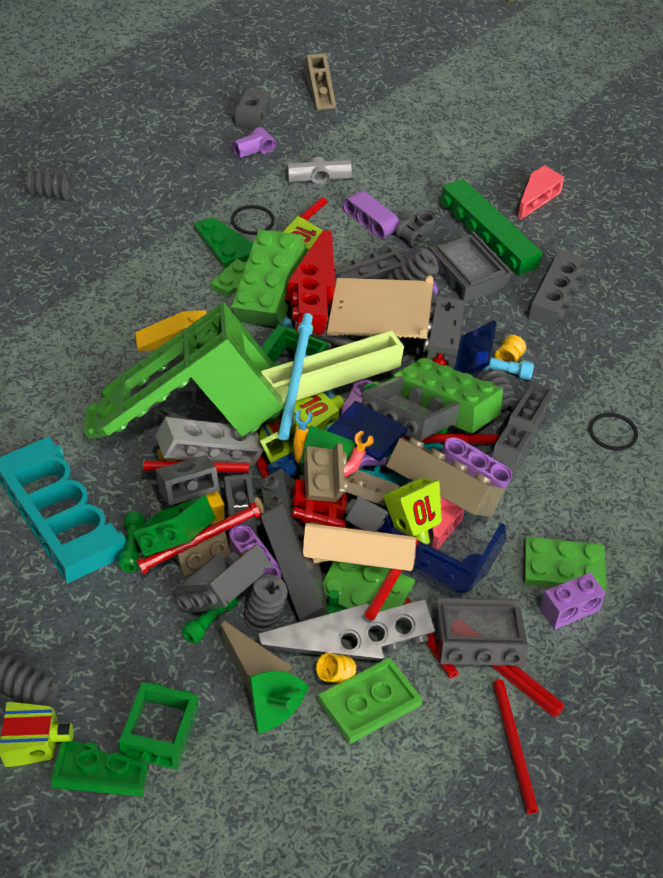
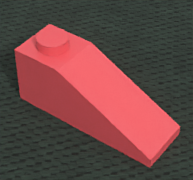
M545 165L533 171L521 200L518 218L523 219L560 194L564 176Z

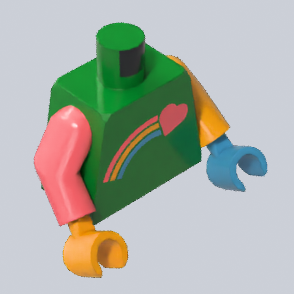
M298 410L295 419L299 426L295 429L293 449L295 461L300 465V472L305 475L304 450L307 446L333 449L336 443H342L343 453H346L347 456L344 477L355 473L359 469L366 453L365 447L373 444V436H369L364 444L361 441L364 431L358 432L355 436V441L312 425L308 429L306 427L312 421V413L309 411L308 419L304 422L300 419L301 410Z

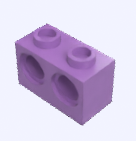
M590 572L544 591L540 610L555 630L600 611L606 592Z

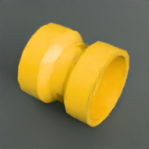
M516 335L507 336L495 352V358L506 362H518L519 357L526 350L524 340Z
M325 653L318 659L316 671L321 680L340 684L355 676L356 665L349 656Z

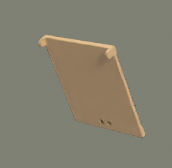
M427 276L426 281L337 278L327 335L338 336L339 334H346L348 336L350 334L353 336L355 334L356 336L370 335L372 337L373 335L376 336L393 331L400 338L403 336L405 338L418 337L420 339H427L433 277Z

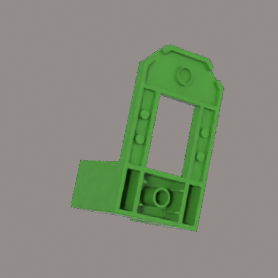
M222 302L105 386L100 392L103 396L97 404L91 403L85 410L83 433L89 439L109 436L115 431H122L130 420L134 417L139 418L143 416L151 405L164 401L172 390L184 387L192 377L243 437L248 432H255L261 426V423L267 419H273L278 416L284 408L281 395L261 372L276 367V365L228 306ZM184 356L183 361L130 398L133 387L146 383L154 372L163 371L175 357L180 358Z

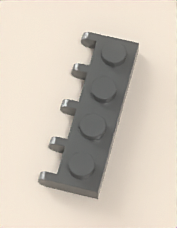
M394 247L388 248V253L380 256L376 252L370 255L371 259L362 262L353 259L350 266L341 269L337 265L334 266L335 286L337 278L383 279L388 277L390 273H394L396 268H401V264L407 262Z

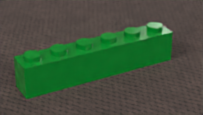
M460 179L442 186L440 198L442 206L447 208L457 220H460L469 232L474 231L483 239L484 243L517 276L539 268L542 251L464 179Z

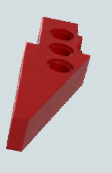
M323 230L288 281L285 300L291 301V306H295L292 308L291 321H295L296 331H298V326L302 322L303 315L309 313L313 316L312 333L324 334L328 318L327 305H332L336 287L332 231Z

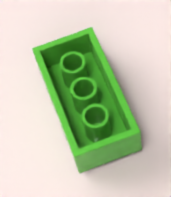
M258 230L231 307L240 322L277 327L278 324L283 326L291 302L285 300L288 281L308 251L302 235Z
M421 358L393 375V378L398 376L404 377L401 395L408 399L411 389L420 387L423 391L421 405L429 408L430 400L436 396L442 398V408L455 402L460 403L455 427L467 432L474 433L501 414L503 388L493 385L492 382L477 379L471 374L456 371L450 366L435 363L429 358Z

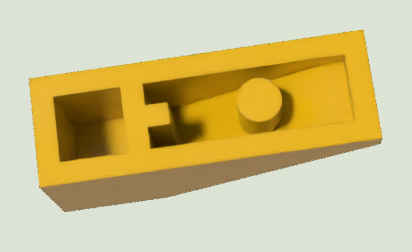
M206 310L180 312L135 332L137 351L157 350L206 314Z

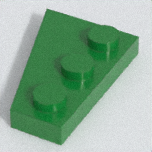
M214 217L194 223V230L223 269L227 268L236 259L243 262L248 261L254 243Z
M73 739L70 742H61L51 778V787L143 797L148 775V765L116 752L109 754L101 751L96 744L90 742L83 744Z

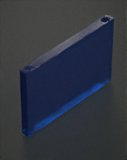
M495 320L461 336L455 365L456 371L472 374L490 365L497 326Z
M355 400L327 431L355 441V436L358 432L364 431L361 438L362 443L365 444L369 436H373L374 439L371 446L365 447V454L381 461L399 439L407 433L408 428Z

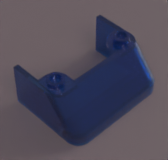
M390 514L379 530L380 533L409 536L395 529ZM500 523L483 555L477 553L470 554L463 562L418 540L413 571L454 592L466 593L486 577L506 542V526Z

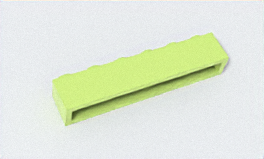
M389 331L305 357L296 400L401 367L404 346L394 332ZM294 361L261 371L281 395L283 405L285 404Z

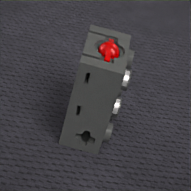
M437 296L436 306L431 305L429 319L433 320V322L429 321L428 337L430 338L425 339L423 352L428 353V355H423L422 358H429L435 363L450 366L455 370L465 306L464 300Z

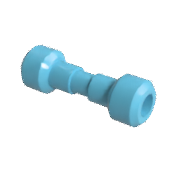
M479 352L475 368L480 371L500 369L516 374L519 379L528 381L532 377L534 364L525 360L520 363L501 361V359L491 357L490 353Z

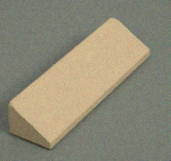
M306 523L303 556L412 571L416 557V537Z

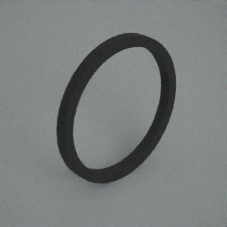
M258 205L240 207L231 216L232 226L237 231L249 235H257L258 231L241 229L234 221L236 214L242 210L260 209L268 213L271 217V224L263 230L269 231L275 223L273 213L267 208Z
M599 414L591 420L589 425V434L594 442L609 450L622 451L629 449L638 439V430L635 424L620 414ZM604 417L622 419L632 427L634 439L631 443L620 447L604 444L594 435L593 425L597 420Z

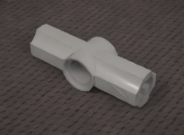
M315 157L310 162L287 164L288 182L312 181L314 184H326L330 179H348L352 177L350 160L326 161L322 157Z

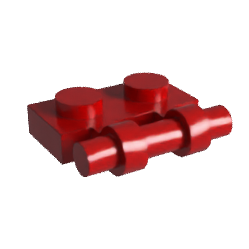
M296 479L293 485L292 505L302 508L293 507L291 517L301 519V523L305 524L312 522L319 525L345 528L346 520L337 517L343 518L345 515L347 493H343L337 503L306 500L305 481Z

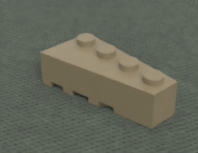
M410 437L409 440L399 439L386 465L388 468L412 481L421 477L438 480L441 497L474 515L492 517L505 488L491 482V478L479 472L475 474L469 471V467L459 461L454 460V462L446 459V454L434 448L431 451L424 448L425 443L416 438Z

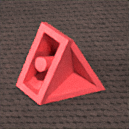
M441 496L442 521L439 525L428 530L429 545L431 551L435 553L463 520L465 510Z

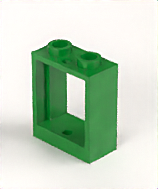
M278 324L261 348L276 366L282 365L276 363V360L286 347L296 350L299 332ZM309 336L306 355L311 356L329 350L328 342Z
M204 494L160 510L133 533L145 557L190 542L213 522L216 517Z
M142 682L119 740L120 754L134 760L178 770L199 711L198 695L187 690L178 691L166 688L158 683L149 684ZM146 702L185 710L174 744L135 735Z

